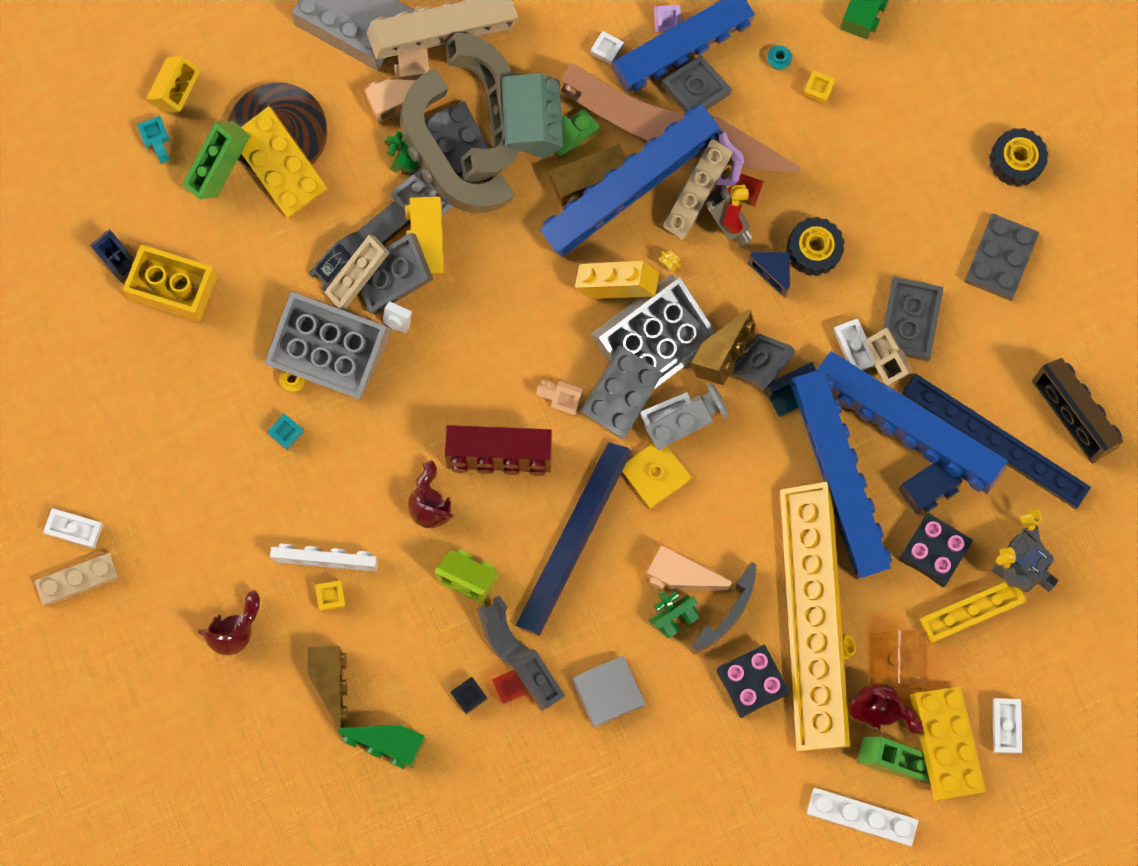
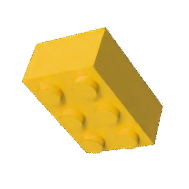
M140 245L122 291L129 301L200 323L217 275L212 266Z

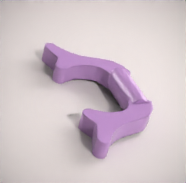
M723 132L719 135V142L733 150V155L731 156L733 164L730 176L725 177L721 175L716 185L733 186L740 180L744 157L731 144L727 133Z

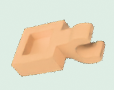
M542 379L541 384L538 385L536 395L553 400L552 408L576 415L584 389L559 381L556 387L551 381Z

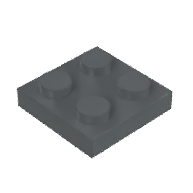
M702 55L662 80V87L685 113L692 107H699L701 104L708 110L731 95L732 91L729 85Z
M758 333L745 348L743 355L738 357L731 377L764 390L796 352L791 345Z

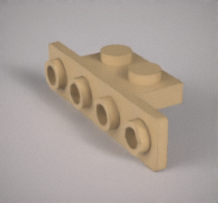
M715 139L709 142L699 162L693 166L688 182L680 189L678 193L679 198L663 225L665 229L681 239L686 238L733 155V150Z

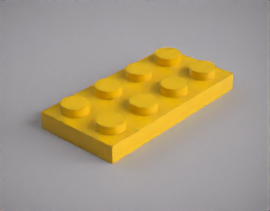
M268 106L241 127L250 135L241 154L287 218L292 217L329 189L272 107Z
M961 686L911 694L913 710L917 719L922 720L924 727L923 731L919 733L934 801L985 793L986 789Z

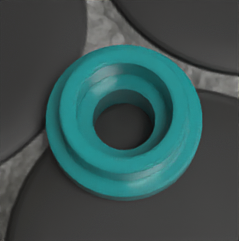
M774 46L768 52L767 61L772 68L783 70L791 64L792 54L785 46ZM781 54L784 56V58L778 59L776 58V55Z

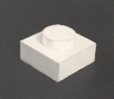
M602 31L591 48L590 55L612 66L624 47V42Z
M389 301L384 309L383 323L391 329L406 333L410 327L412 311Z

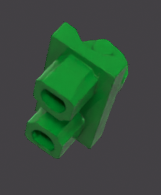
M397 131L394 137L386 136L384 143L389 147L387 154L394 156L395 152L398 151L390 170L395 173L402 170L413 174L419 163L417 161L414 162L408 155L407 149L409 147L405 140L401 141L403 137L402 132Z
M661 591L658 594L661 601L654 605L655 610L661 612L648 621L652 627L658 629L666 638H671L679 631L673 621L675 618L681 615L684 622L690 624L700 617L695 607L697 601L688 594L680 598L676 591L669 596Z

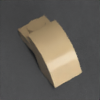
M885 328L865 340L876 360L874 365L886 386L912 373L910 363L904 351L900 349L889 328Z

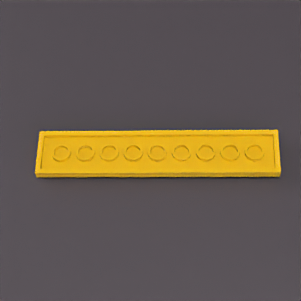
M828 482L780 490L796 750L806 752L850 747L833 496Z

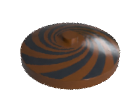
M269 83L250 90L239 99L233 107L228 121H234L239 127H242L270 106L313 165L320 157L327 141V122L322 107L309 92L288 83ZM241 154L237 161L245 169L256 175Z

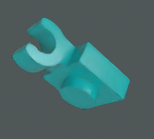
M161 116L137 124L146 149L154 147L161 164L169 161L170 159L163 143L170 141Z

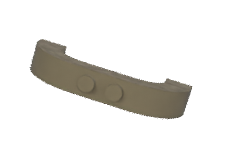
M456 32L445 43L448 66L466 68L474 72L483 82L487 95L493 138L492 149L471 148L461 157L463 180L466 182H484L500 174L514 162L520 150L505 146L502 78L513 76L505 58L490 43L471 34Z
M433 68L421 75L412 84L401 108L400 127L403 138L409 147L407 149L409 156L414 162L417 161L419 163L424 180L427 183H431L441 198L453 207L471 213H485L497 210L510 203L515 196L504 176L501 174L483 184H471L462 180L451 167L425 124V109L432 103L445 97L448 91V87L437 69Z

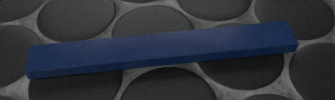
M914 374L901 395L1008 460L1007 465L1075 510L1090 490L1091 486L918 374Z
M610 442L607 443L515 625L519 629L540 636L632 453L628 447Z

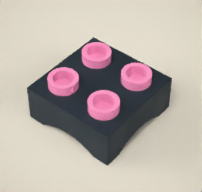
M927 513L900 556L899 561L918 570L944 588L973 540L930 513Z
M765 644L718 667L716 670L740 718L787 696L790 692Z

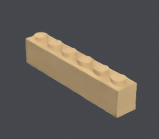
M512 0L447 2L436 8L424 7L418 12H401L395 17L390 18L378 17L370 23L367 36L375 58L378 60L444 45L456 32L480 37L511 30L514 28L519 17Z

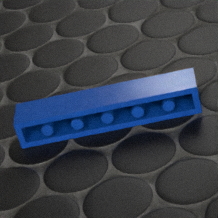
M720 0L616 59L611 69L626 93L632 89L636 92L647 85L646 81L654 77L657 80L668 73L667 69L674 65L676 68L681 67L689 61L688 57L696 53L697 56L702 55L710 49L709 45L714 42L718 44L723 43L731 37L730 33L738 30V32L744 31L751 26L750 22L755 14L747 0Z

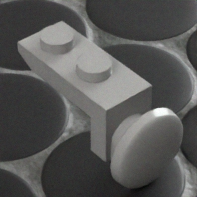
M707 384L710 392L703 396L699 394L691 398V403L646 426L658 450L712 423V415L721 412L724 419L728 417L726 404L713 384Z

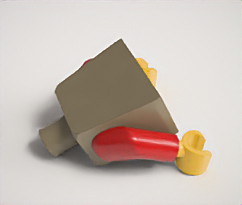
M731 168L725 169L723 176L729 177ZM720 185L711 192L706 205L728 240L730 241L735 238L740 246L745 245L752 239L748 232L751 226L741 211L742 205L739 201L748 200V189H745V185H737L732 188Z

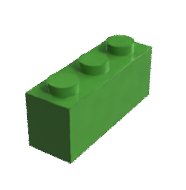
M234 121L215 122L182 185L199 200L218 197L250 135Z

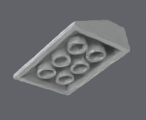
M299 0L291 13L295 26L378 71L386 58L378 60L375 58L367 36L370 23L378 17L390 18L395 17L401 12L413 13L415 10L397 0Z
M669 275L657 284L655 297H639L592 332L590 336L608 362L618 346H623L661 371L663 374L656 384V388L691 362L702 342L716 332L682 279L678 276Z
M291 291L264 364L361 400L383 354L392 329Z

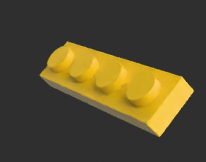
M1004 582L920 618L918 621L929 644H932L1026 603L1027 600L1022 590L1010 587Z

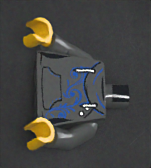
M1038 509L1028 510L1027 514L1021 517V523L1027 527L1023 528L1006 548L999 550L1000 555L997 557L996 564L991 570L994 574L1004 579L1008 586L1018 588L1024 592H1029L1037 584L1050 592L1059 581L1047 571L1054 558L1045 549L1040 540L1039 528L1035 526L1040 524L1042 520Z

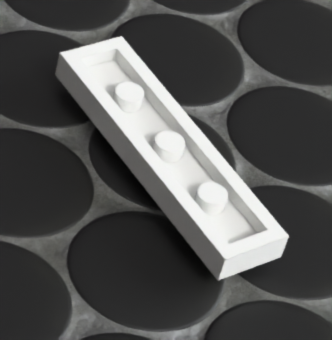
M279 544V547H271L270 558L274 563L377 572L378 570L377 557L367 551H358L357 555L346 554L347 551L343 549H331V552H322L320 548L306 546L305 550L294 549L295 546L290 544Z
M813 788L806 815L911 847L919 821L817 788Z

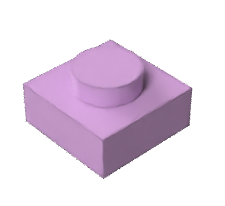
M680 5L654 7L655 32L668 31L681 23Z

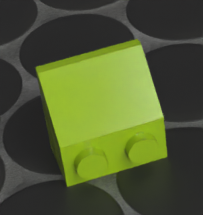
M459 549L458 552L450 550L435 570L437 582L485 605L499 578L498 572L495 571L496 568L485 561L479 564L471 560L472 555Z

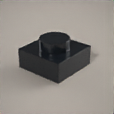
M470 677L450 692L466 715L488 700L473 677Z

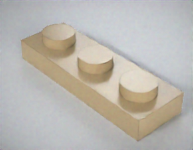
M368 235L324 293L339 309L345 310L390 252L375 236Z
M108 553L35 580V584L42 605L46 607L120 578L113 557Z

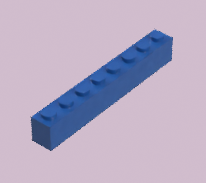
M702 104L699 107L694 106L689 109L682 120L668 125L664 130V134L658 138L650 139L644 145L642 151L628 156L620 168L610 170L605 174L604 180L598 185L594 184L588 187L581 198L577 201H570L564 206L563 212L557 216L549 217L543 223L544 226L539 230L558 255L563 258L708 146L711 140L719 138V135L723 132Z
M832 351L817 368V370L824 368L825 374L830 375L833 383L831 392L833 398L838 399L840 406L846 409L850 408L862 420L866 422L871 421L876 424L886 435H893L900 439L904 446L919 451L929 462L939 463L946 468L950 475L967 481L974 490L983 491L988 495L1005 471L1008 460Z
M823 368L793 378L790 383L823 482H828L833 496L834 515L856 579L891 569L889 564L892 563L891 554L888 548L883 547L881 538L884 537L880 524L875 523L872 514L875 513V507L872 499L866 496L864 490L867 487L864 475L858 472L856 466L858 457L855 449H850L847 440L850 438V433L846 423L842 424L839 416L842 413L838 399L833 398L831 392L833 383L830 375L825 374Z

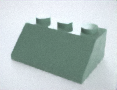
M541 73L503 77L505 146L543 159L563 148L559 80Z

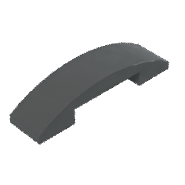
M751 562L738 580L735 588L742 592V595L718 629L714 631L706 626L692 645L690 652L696 654L711 647L724 637L738 621L753 590L756 576L755 563Z

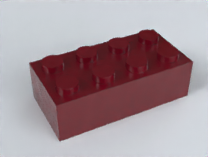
M446 425L445 459L447 468L452 469L456 473H465L467 469L478 470L482 474H491L493 470L504 471L508 475H518L519 471L530 472V475L544 476L545 472L551 473L552 429Z

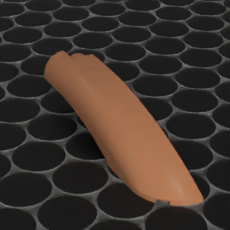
M573 63L570 64L561 79L565 82L560 90L561 92L616 126L647 141L660 137L665 133L664 130L668 125L673 122L678 123L685 117L684 114L655 107L617 91ZM714 116V121L722 132L727 133L731 144L743 154L744 164L742 168L800 172L801 167L718 116ZM704 148L694 157L700 159L706 148ZM731 157L727 165L732 166L733 161Z

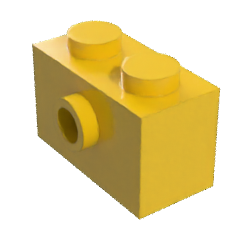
M184 56L167 57L146 100L164 113L180 112L201 69Z

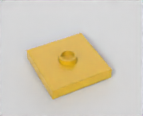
M654 443L627 461L621 472L650 510L692 480V477L668 446L658 450Z

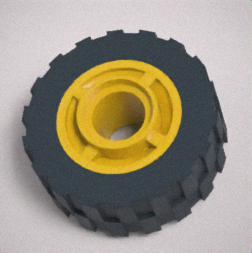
M1013 128L1011 131L1004 132L993 145L992 152L989 155L990 167L993 169L994 175L1001 182L1007 183V185H1016V187L1029 185L1039 177L1047 165V157L1049 156L1046 150L1047 146L1034 131H1028L1026 128ZM1014 154L1021 155L1024 161L1017 160Z
M806 218L805 221L799 222L792 230L786 250L789 252L791 264L799 272H804L809 276H820L823 273H829L831 269L836 267L844 252L845 247L843 245L845 241L842 238L841 230L837 228L835 223L829 222L826 218ZM809 243H818L821 246V250H813Z

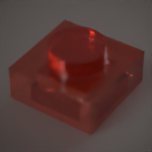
M740 174V180L735 186H746L745 189H748V200H741L739 202L755 207L764 181Z
M515 670L492 679L502 705L527 695L525 687Z

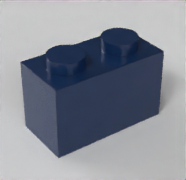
M933 463L903 482L898 490L916 515L922 511L927 514L938 506L937 501L943 497L948 500L959 493L958 488L963 480L960 477L957 478L950 475L946 468L939 463Z

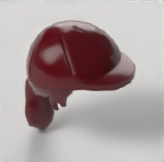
M431 460L423 464L424 470L417 479V488L409 497L408 508L409 514L416 524L424 528L433 529L446 524L450 518H453L454 514L450 513V497L444 502L441 494L430 487L431 482L437 475V467L435 462Z
M253 590L247 594L242 615L229 616L221 621V615L218 614V618L214 617L208 628L198 629V634L204 636L205 641L213 651L221 655H234L247 646L252 633V622L255 620L260 608V597L257 591Z
M873 683L866 685L854 697L848 708L849 714L854 719L867 723L873 728L877 727L879 730L881 729L880 725H891L899 719L905 721L911 733L918 734L924 729L922 720L917 719L915 711L903 705L898 692L888 684Z

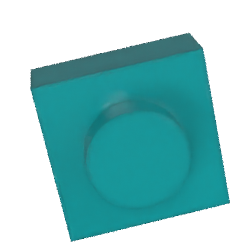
M285 413L267 431V434L287 451L304 433V430Z

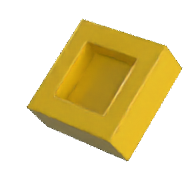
M813 70L803 91V96L826 104L836 79Z
M341 580L315 585L320 612L346 608Z

